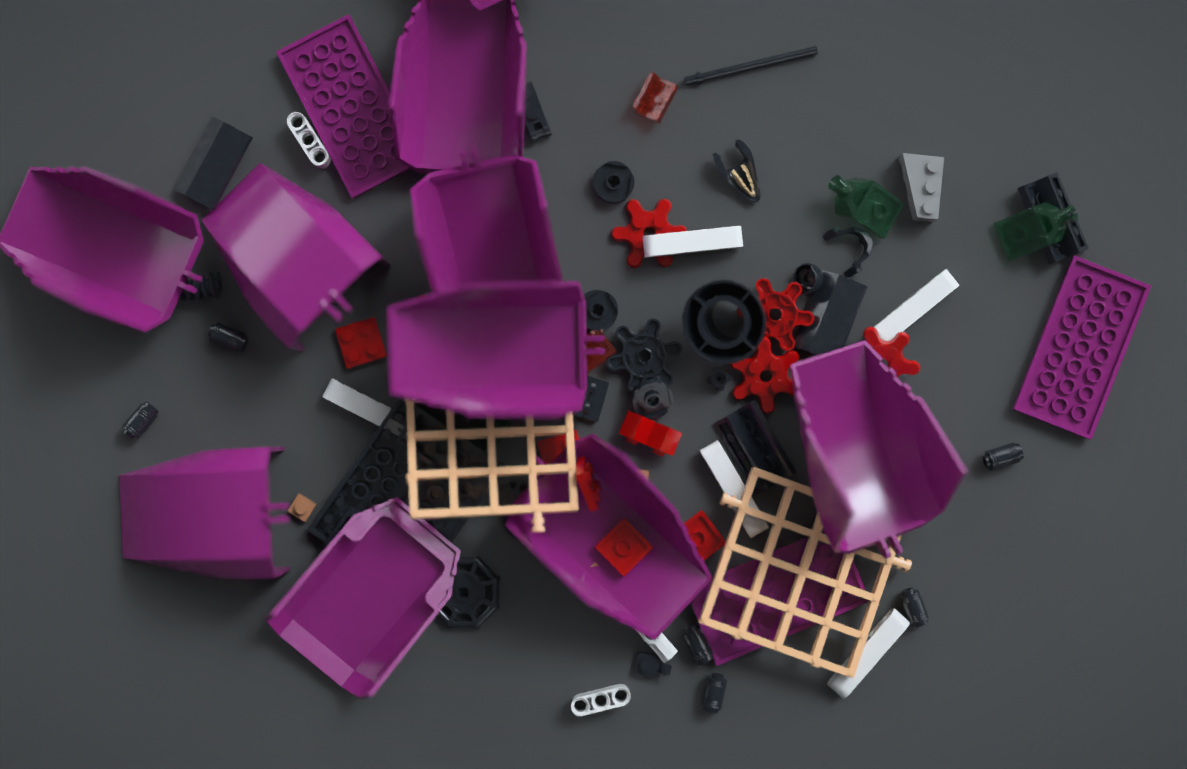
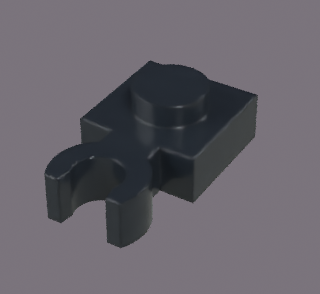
M525 480L518 481L513 489L510 483L498 489V506H512L517 496L523 493L520 490V485L525 483Z

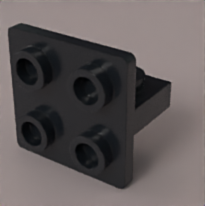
M587 375V390L582 410L572 412V414L597 422L609 382Z

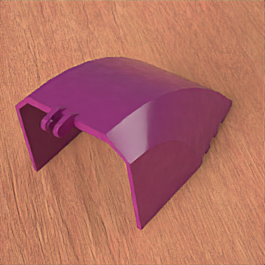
M418 0L416 7H413L411 11L412 16L409 22H406L404 33L400 35L397 44L389 107L396 160L418 173L429 174L435 171L462 166L459 150L464 149L466 153L467 164L475 163L471 152L474 146H477L480 161L511 154L523 157L526 106V43L523 38L515 0H502L480 11L467 0Z
M474 146L471 152L475 163L467 164L466 153L464 149L459 150L462 166L431 172L411 189L416 236L433 294L468 283L562 282V274L536 161L514 154L480 161L477 146Z
M259 163L217 204L215 210H211L201 220L249 305L288 348L301 352L306 349L297 340L298 336L325 309L338 321L342 319L341 314L330 305L335 299L345 310L350 311L352 309L340 294L364 270L378 260L388 268L391 266L333 206L262 163Z
M29 167L0 233V248L7 256L14 259L15 265L23 269V274L31 278L33 285L84 310L144 332L170 319L183 289L196 293L197 289L194 286L185 284L188 276L195 281L202 280L201 276L191 272L204 242L197 215L137 187L87 167H81L80 169L75 167H68V169L55 167L54 169L48 167Z
M579 281L468 283L415 300L388 306L390 394L425 402L432 406L447 408L450 411H458L469 416L558 417L582 410L587 390V354H605V349L602 348L587 349L586 341L601 342L604 341V336H586V302Z
M864 340L791 364L790 371L811 490L821 524L834 552L850 554L876 544L882 556L888 559L891 557V552L885 541L888 540L896 555L902 554L903 549L897 536L921 528L943 513L967 471L926 403L920 396L917 398L911 392L912 388L906 382L903 384L896 377L897 373L892 368L888 369L882 362L883 358Z
M592 433L574 441L575 464H577V458L584 455L588 462L591 461L594 468V479L599 480L602 488L598 510L590 512L577 481L578 512L542 514V518L545 521L542 524V527H545V532L532 533L534 524H531V519H534L533 514L508 515L505 526L588 605L599 609L606 615L616 618L623 624H627L655 640L712 580V576L702 557L699 556L696 545L690 539L687 533L688 530L680 520V515L675 507L623 453ZM566 448L550 465L567 464ZM535 455L537 465H546ZM568 473L536 475L538 504L569 503ZM529 486L512 503V506L530 505ZM623 518L654 547L625 577L595 548ZM595 562L599 565V566L590 567V566H591L592 564H594Z
M285 446L201 450L119 475L123 558L212 578H275L290 571V566L274 567L272 561L270 523L289 522V517H270V509L283 510L288 508V503L269 504L268 481L270 452L284 451Z

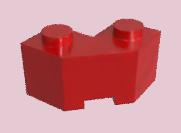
M631 411L627 412L619 434L626 437L625 441L637 445L638 442L653 448V453L663 457L665 453L671 456L674 455L682 433Z

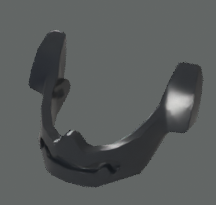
M835 226L824 233L823 238L825 241L834 237H841L845 234H852L857 236L859 243L863 245V253L859 260L855 261L844 272L845 277H851L862 271L861 263L870 256L873 242L868 232L863 229L850 227L840 230Z

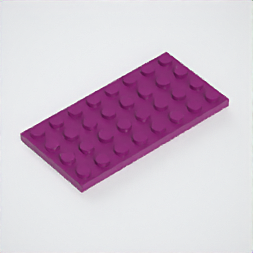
M350 14L276 51L352 199L411 169L396 160L389 108L391 93Z
M1073 255L1012 409L1092 440L1151 285Z
M804 537L774 550L772 557L799 567L809 537ZM818 541L808 570L835 580L844 553L834 552L831 545ZM752 559L726 570L722 581L750 591L760 561ZM852 560L845 584L866 591ZM769 564L759 594L786 604L796 574ZM805 578L795 608L823 617L833 587ZM712 580L690 602L697 620H699ZM719 588L709 619L737 628L747 598ZM842 591L834 617L866 604L869 600ZM756 601L746 632L774 641L784 611ZM793 615L786 637L818 623ZM699 623L713 651L712 655L717 666L763 647V645L743 638L740 640L731 637L729 633Z

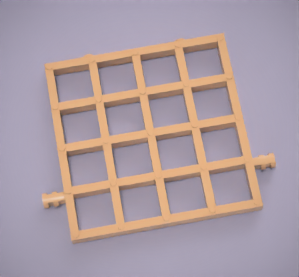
M404 398L407 406L409 462L407 484H409L411 520L533 514L534 519H531V524H534L532 533L545 532V527H542V524L545 523L542 514L578 512L572 413L564 415L565 425L534 427L533 417H525L526 427L494 428V417L486 416L487 429L455 430L454 411L447 410L446 408L447 430L415 432L414 403L425 402ZM566 435L567 464L536 465L534 436ZM526 437L528 466L496 467L495 438ZM487 438L488 467L456 469L455 440ZM448 440L449 469L416 471L415 441ZM568 473L569 503L538 504L536 475ZM528 475L530 505L498 506L497 477ZM489 477L490 507L458 508L457 478ZM449 479L451 509L418 510L417 480Z
M751 467L740 500H737L734 495L729 497L726 492L722 494L720 505L724 506L727 504L728 508L736 507L737 510L698 622L729 633L731 637L740 640L743 638L810 662L809 665L820 668L821 666L854 678L891 566L894 565L895 569L898 570L902 568V571L907 573L910 570L912 561L909 559L904 561V558L900 556L896 558L895 552L888 543V548L891 552V557L888 559L866 549L844 554L835 580L809 571L808 569L818 541L831 545L827 536L821 533L823 526L818 512L812 530L784 519L794 491L813 497L811 488L756 467ZM758 477L785 487L776 516L748 507ZM745 514L773 524L763 554L735 544ZM781 528L809 537L799 567L772 557ZM902 535L897 536L899 542ZM732 551L760 561L750 591L722 581ZM854 554L881 563L872 593L845 584ZM769 564L796 574L786 604L759 594ZM805 578L833 587L823 617L795 608ZM719 588L747 598L737 628L709 619ZM842 591L869 600L859 630L832 621ZM756 601L784 611L774 641L746 632ZM793 615L820 624L810 655L783 645ZM829 628L856 637L846 668L820 659Z

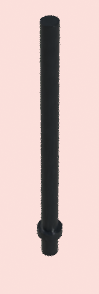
M817 46L704 73H700V71L695 72V75L684 77L685 85L702 84V81L818 54Z

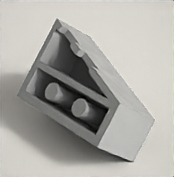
M902 153L898 159L903 172V181L906 185L912 220L935 222L939 216L944 157Z

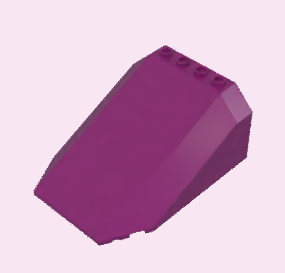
M395 497L373 508L355 514L264 620L279 637L341 688L361 700L370 698L450 599L461 550L424 519L411 520L410 507L398 497Z

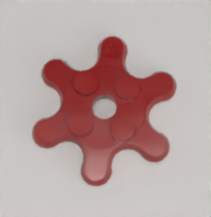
M668 199L659 200L655 209L651 211L644 210L638 200H629L626 203V211L631 217L630 223L627 226H617L612 229L611 237L614 241H626L631 246V253L627 257V264L631 268L639 267L645 258L642 237L646 228H653L655 234L687 231V228L683 225L674 226L668 222L667 215L672 208V204ZM672 255L655 257L658 264L662 267H669L673 262Z
M761 278L756 282V290L759 293V300L763 305L766 315L764 337L776 338L784 351H790L795 347V340L792 336L793 328L797 325L810 326L814 322V315L812 312L802 311L796 306V299L802 293V286L799 283L792 282L783 292H776L772 289L768 279ZM737 307L738 316L744 318L742 312ZM774 308L779 309L782 314L781 318L777 321L770 318V311Z
M865 328L863 338L887 361V368H892L897 373V378L903 374L914 376L920 372V364L917 361L907 360L903 356V349L910 342V337L907 333L898 332L892 340L884 341L879 337L876 328Z
M764 337L752 358H746L738 363L730 364L733 369L740 371L743 375L742 382L732 390L733 398L741 401L749 395H755L760 400L761 411L765 414L772 413L775 410L774 399L777 394L787 393L794 397L792 380L788 376V370L791 364L799 361L798 353L790 350L782 356H776L771 351L770 340ZM764 370H768L772 374L771 379L767 382L760 379V373Z

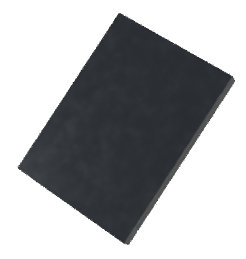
M399 397L310 524L308 531L323 540L325 545L328 546L355 514L373 508L395 497H398L410 507L409 484H407V473H409L408 438L407 440L403 438L407 433V406L403 397ZM414 403L415 432L447 430L446 422L419 403ZM390 418L404 426L403 429L398 428L399 435L392 433L388 428L384 429ZM470 439L455 440L456 469L488 467L487 451ZM448 440L415 441L416 471L449 469ZM496 459V467H506L504 463ZM489 477L457 478L458 508L477 507L490 489ZM449 479L417 480L418 510L451 509ZM470 517L424 520L452 543Z

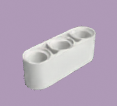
M291 113L287 118L288 127L310 161L318 168L328 167L331 157L309 121L302 113ZM296 119H302V125L298 128H295L293 126L294 121ZM313 136V143L305 145V138ZM319 153H324L325 159L320 163L316 162V156Z
M617 684L577 694L572 698L571 710L575 715L584 716L624 706L630 701V690L624 684ZM619 690H624L627 693V696L622 700L615 697V693ZM598 695H603L607 700L604 704L599 705L595 702V698ZM583 700L586 703V707L579 710L575 707V702Z

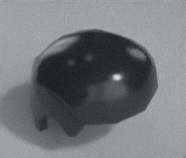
M803 263L796 268L793 274V282H797L802 286L803 294H812L818 291L823 284V274L815 264Z

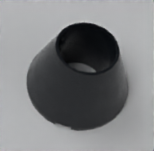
M715 280L699 287L687 300L682 314L683 333L687 343L698 356L715 364H734L748 358L760 346L766 331V315L761 301L747 286L732 280ZM718 302H730L736 305L742 312L744 329L740 336L729 337L722 334L716 328L713 322V310Z

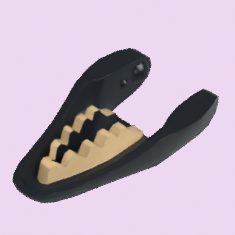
M737 139L735 147L739 149L743 156L742 162L726 170L721 161L720 154L716 152L713 153L714 162L720 174L737 192L749 202L756 203L761 198V192L753 154L743 141Z

